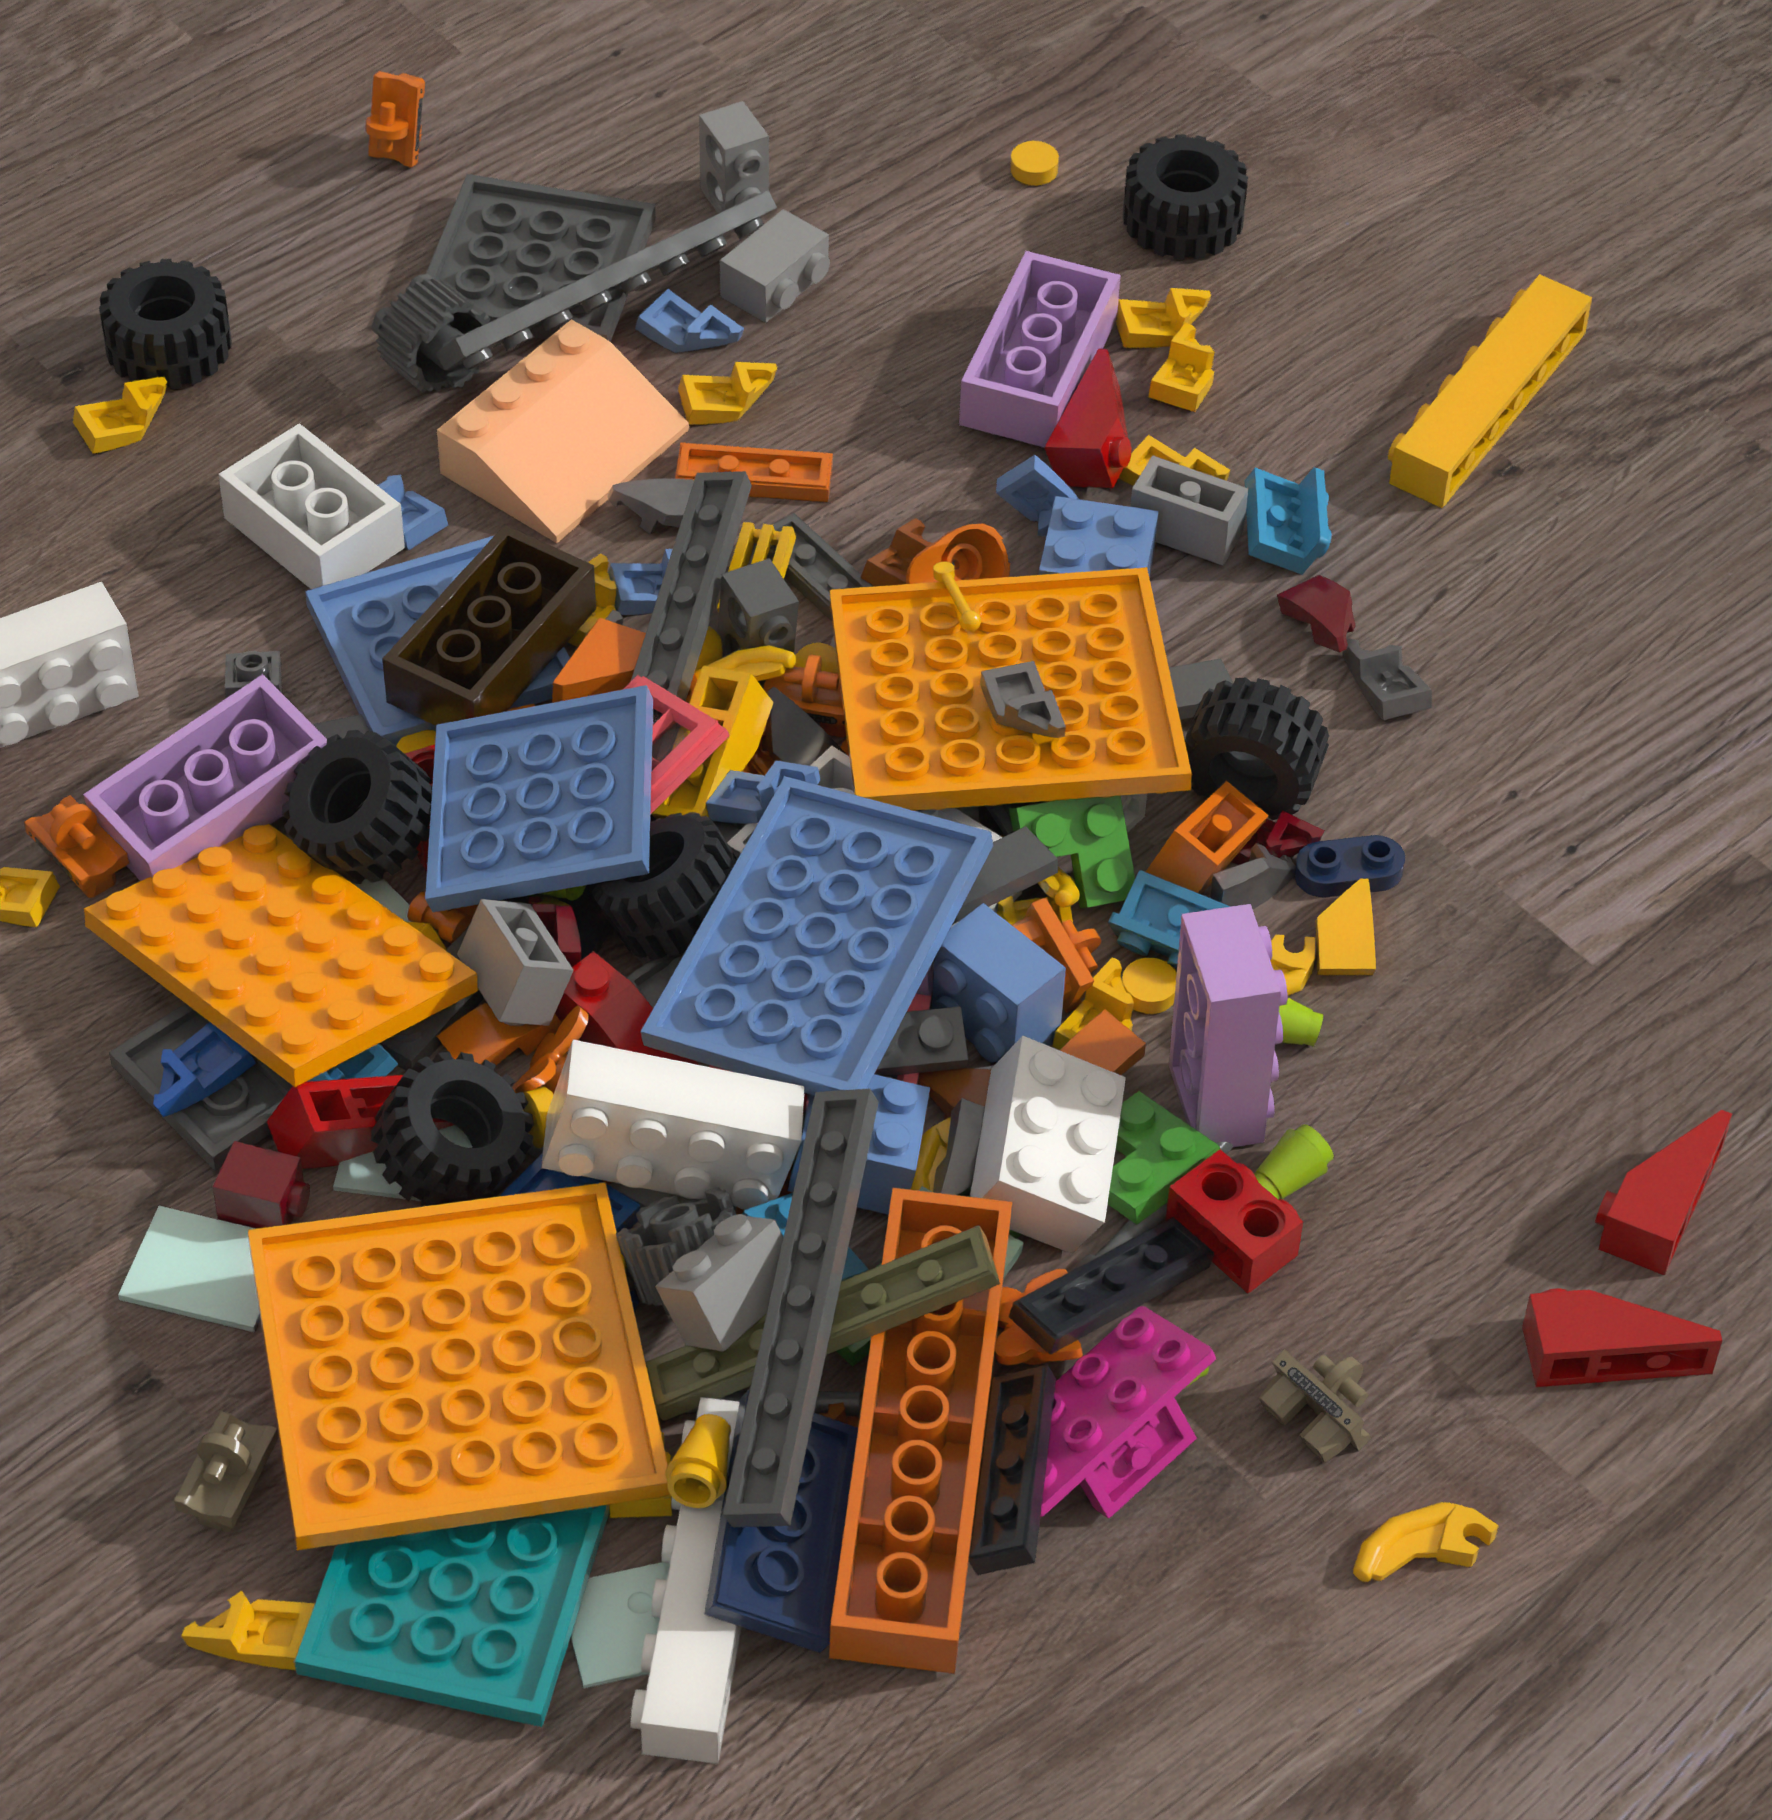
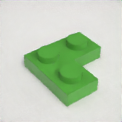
M1121 796L1055 800L1009 809L1013 832L1026 826L1055 857L1071 856L1075 884L1080 893V908H1089L1126 900L1135 881V874Z
M1138 1091L1122 1103L1116 1149L1127 1157L1113 1166L1108 1205L1136 1225L1168 1202L1169 1187L1217 1152L1220 1146Z

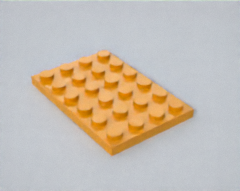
M270 824L252 826L244 831L243 836L220 847L206 848L199 853L197 858L173 869L160 870L154 874L153 878L150 876L84 908L85 926L294 1087L303 1084L478 991L477 972L339 873L317 863L293 843V840Z

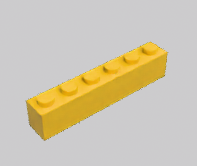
M1540 274L1527 290L1520 289L1514 296L1507 314L1503 318L1496 317L1481 345L1479 347L1473 345L1469 349L1463 360L1462 367L1456 375L1449 374L1444 379L1435 400L1430 405L1425 403L1421 406L1409 431L1406 434L1399 433L1396 436L1388 452V460L1392 462L1389 484L1443 508L1585 335L1592 297Z

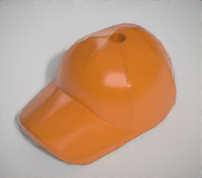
M984 523L968 524L951 530L912 559L907 569L906 584L939 582L934 579V565L939 562L952 563V561L955 565V581L1010 577L1011 563L1008 561L1007 551L1002 542L1003 538L995 528Z

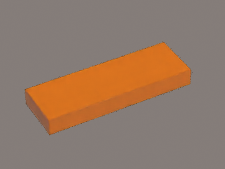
M680 443L675 478L695 480L697 473L745 471L752 484L748 497L828 502L833 453Z

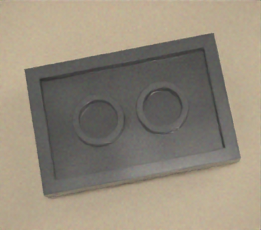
M185 1003L110 1051L111 1066L160 1115L153 1105L154 1095L160 1093L164 1071L160 1063L163 1049L174 1051L207 1025L209 1021ZM254 1055L252 1057L256 1064L226 1086L181 1111L162 1117L214 1171L222 1167L234 1141L254 1146L271 1134L267 1120L293 1086Z

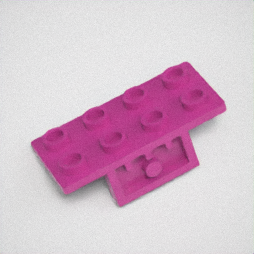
M1140 1306L1124 1318L1115 1329L1086 1355L1078 1359L1055 1384L1041 1517L1080 1484L1094 1509L1109 1519L1194 1442L1197 1437L1174 1397L1215 1361L1216 1356L1212 1348L1145 1306Z

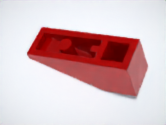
M1108 349L1097 350L1045 445L1052 470L1071 487L1114 488L1121 472L1128 466L1131 459V443L1127 434L1120 386Z
M593 951L572 967L574 971L555 1014L563 1021L576 1006H580L588 1013L587 1026L578 1041L699 1065L695 1060L644 1046L640 1031L651 1014L653 1007L630 980Z
M403 1075L304 1082L297 1087L292 1086L267 1120L278 1152L301 1157L302 1169L338 1166L340 1162L373 1152L378 1145L371 1141L372 1128L377 1123L375 1117ZM432 1118L438 1130L454 1125L442 1119Z
M1720 1110L1627 1172L1617 1194L1611 1191L1606 1192L1595 1219L1596 1224L1604 1226L1598 1250L1665 1276L1723 1149L1732 1113Z
M1555 1288L1542 1293L1530 1294L1522 1325L1536 1387L1713 1374L1723 1341L1720 1330L1589 1289L1567 1291Z

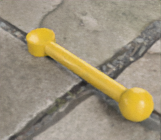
M950 562L936 563L933 567L934 579L944 582L961 614V627L966 631L977 630L981 624L980 615L970 610L954 580V565Z

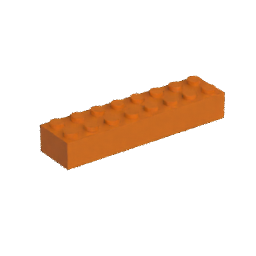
M892 1188L882 1265L979 1225L987 1237L1000 1284L871 1336L831 1619L829 1658L955 1674L1012 1202Z

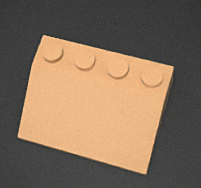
M571 319L437 429L440 474L553 542L558 543L608 500L607 495L612 485L629 482L689 431V423L610 341Z

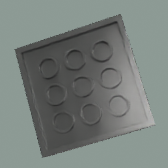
M467 174L426 274L436 278L438 281L441 279L451 285L484 311L491 319L489 322L645 249L656 219V207L652 203ZM621 287L609 292L612 297L610 302L591 312L586 313L582 306L571 310L572 320L611 342L628 294H624ZM543 324L530 331L533 338L547 340L565 324L549 332H546Z

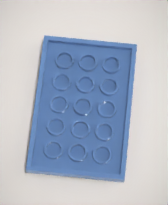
M784 776L640 1031L644 1046L732 1072L804 1086V1093L814 1096L815 1092L866 1089L993 848L991 831Z

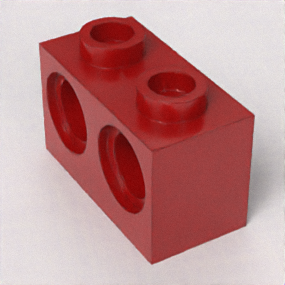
M1221 1149L1169 1187L1166 1220L1172 1217L1176 1218L1214 1251L1215 1255L1212 1263L1247 1294L1298 1256L1303 1221L1299 1218L1296 1210L1287 1201L1277 1199L1257 1181L1254 1173L1242 1163H1236Z

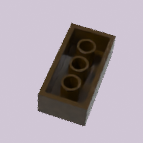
M504 525L382 658L386 702L435 726L506 712L596 610L594 565Z

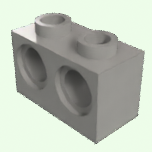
M741 101L700 114V190L716 212L719 214L767 190L769 191V135L746 104Z

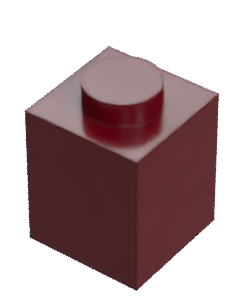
M237 1141L233 1142L212 1187L218 1220L256 1229L291 1224L294 1217H302L310 1196V1185L304 1183L301 1157Z

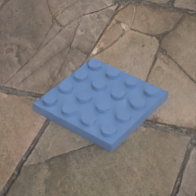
M494 536L305 591L307 607L358 713L362 714L370 731L378 733L383 738H387L395 746L404 736L424 730L436 731V726L386 702L382 658ZM564 647L509 709L552 699L553 681L570 659Z
M647 685L436 725L425 900L432 912L477 905L481 899L499 901L649 874L653 697Z

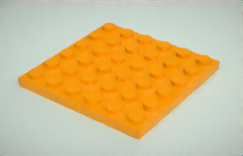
M1147 567L955 581L970 610L980 615L981 624L975 631H966L961 627V614L944 582L829 590L854 795L916 811L984 805L997 806L1001 804L1039 801L1050 802L1093 797L1107 798L1148 793L1162 794L1191 790L1192 773ZM1034 661L1045 691L1052 690L1066 726L1065 736L1059 738L1047 737L996 723L980 686L981 671Z
M606 1183L248 1230L250 1256L297 1550L670 1496L665 1474L668 1467L621 1250L616 1237L617 1232Z

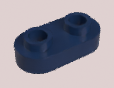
M1380 835L1318 841L1304 846L1299 851L1295 867V880L1304 892L1322 898L1341 896L1359 879H1369L1370 892L1386 891L1395 887L1400 882L1404 870L1405 853L1396 841Z

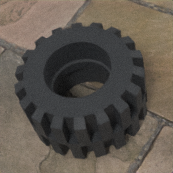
M1186 134L1175 135V138L1164 136L1157 138L1155 144H1144L1140 147L1139 153H1133L1126 170L1123 224L1127 225V233L1131 238H1138L1137 244L1142 248L1154 249V254L1162 257L1171 255L1174 256V259L1184 260L1185 257H1193L1196 260L1205 258V254L1208 253L1216 255L1223 252V247L1231 246L1236 241L1237 235L1241 234L1243 228L1248 184L1247 169L1244 162L1238 161L1239 155L1233 150H1225L1224 144L1218 141H1207L1206 137L1198 135L1195 138L1186 137Z
M161 259L157 263L146 261L139 263L140 267L135 269L128 267L120 272L121 278H112L107 283V291H102L100 296L101 306H99L107 359L121 378L129 376V382L164 376L167 380L166 386H170L171 389L182 388V384L190 383L194 385L202 382V376H212L218 371V364L226 362L229 357L228 350L231 349L232 343L226 295L220 280L216 276H210L208 269L203 266L194 268L192 262L184 260L179 263L172 262V259Z
M1247 677L1235 678L1234 683L1226 680L1217 683L1215 689L1209 688L1203 695L1184 739L1192 773L1191 782H1193L1191 788L1199 796L1209 798L1227 781L1268 814L1269 819L1278 820L1282 811L1293 815L1300 810L1301 805L1307 803L1328 750V728L1321 725L1323 718L1320 713L1309 708V701L1303 696L1296 697L1291 694V689L1283 685L1277 687L1271 685L1270 681L1259 678L1257 682H1251Z
M359 730L347 731L344 738L338 734L327 738L326 746L320 748L317 745L308 753L310 758L305 764L301 762L294 770V773L297 775L294 782L287 784L284 794L289 797V801L282 805V815L288 821L284 827L287 834L294 839L293 843L320 865L336 871L351 883L362 884L365 878L371 883L381 881L385 872L388 871L391 875H394L402 870L401 863L407 858L412 861L419 853L416 849L421 841L427 842L430 829L427 826L431 816L432 786L429 784L431 779L422 768L393 743L376 732L368 730L363 734ZM366 800L362 807L354 814L358 806Z
M694 812L682 815V813L671 814L664 819L659 818L650 822L649 874L592 884L594 886L592 894L627 949L632 951L635 956L640 958L648 956L649 959H660L666 955L672 957L687 950L734 867L737 858L712 819L707 816L701 817L699 813Z
M450 1052L437 1053L433 1060L426 1056L417 1061L412 1069L409 1068L380 1107L375 1117L377 1123L371 1132V1141L378 1144L373 1151L376 1164H385L387 1167L382 1174L389 1185L397 1182L402 1187L399 1195L407 1201L413 1196L421 1200L420 1207L496 1197L526 1159V1153L531 1148L534 1136L529 1134V1131L534 1126L533 1115L523 1111L528 1104L524 1093H515L511 1088L515 1081L507 1073L501 1077L494 1072L495 1064L486 1059L482 1064L476 1063L472 1054L463 1052L459 1054L457 1059H453ZM432 1118L442 1119L457 1126L468 1137L473 1148L462 1147L449 1141L437 1129Z

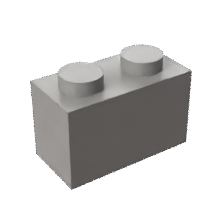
M782 209L720 260V297L761 321L768 322L782 309L789 308L795 299L813 283L816 284L825 277L830 266V259L828 258L829 234Z
M1152 456L1132 488L1130 507L1158 511L1157 543L1224 566L1243 534L1249 488Z
M481 899L457 953L461 962L477 972L478 989L498 1021L511 1026H523L524 1024L549 1026L574 971L531 904Z
M743 1214L726 1218L715 1227L714 1235L696 1251L689 1252L680 1257L674 1263L673 1271L655 1286L685 1345L725 1351L767 1313L783 1242V1235L775 1219L750 1217Z

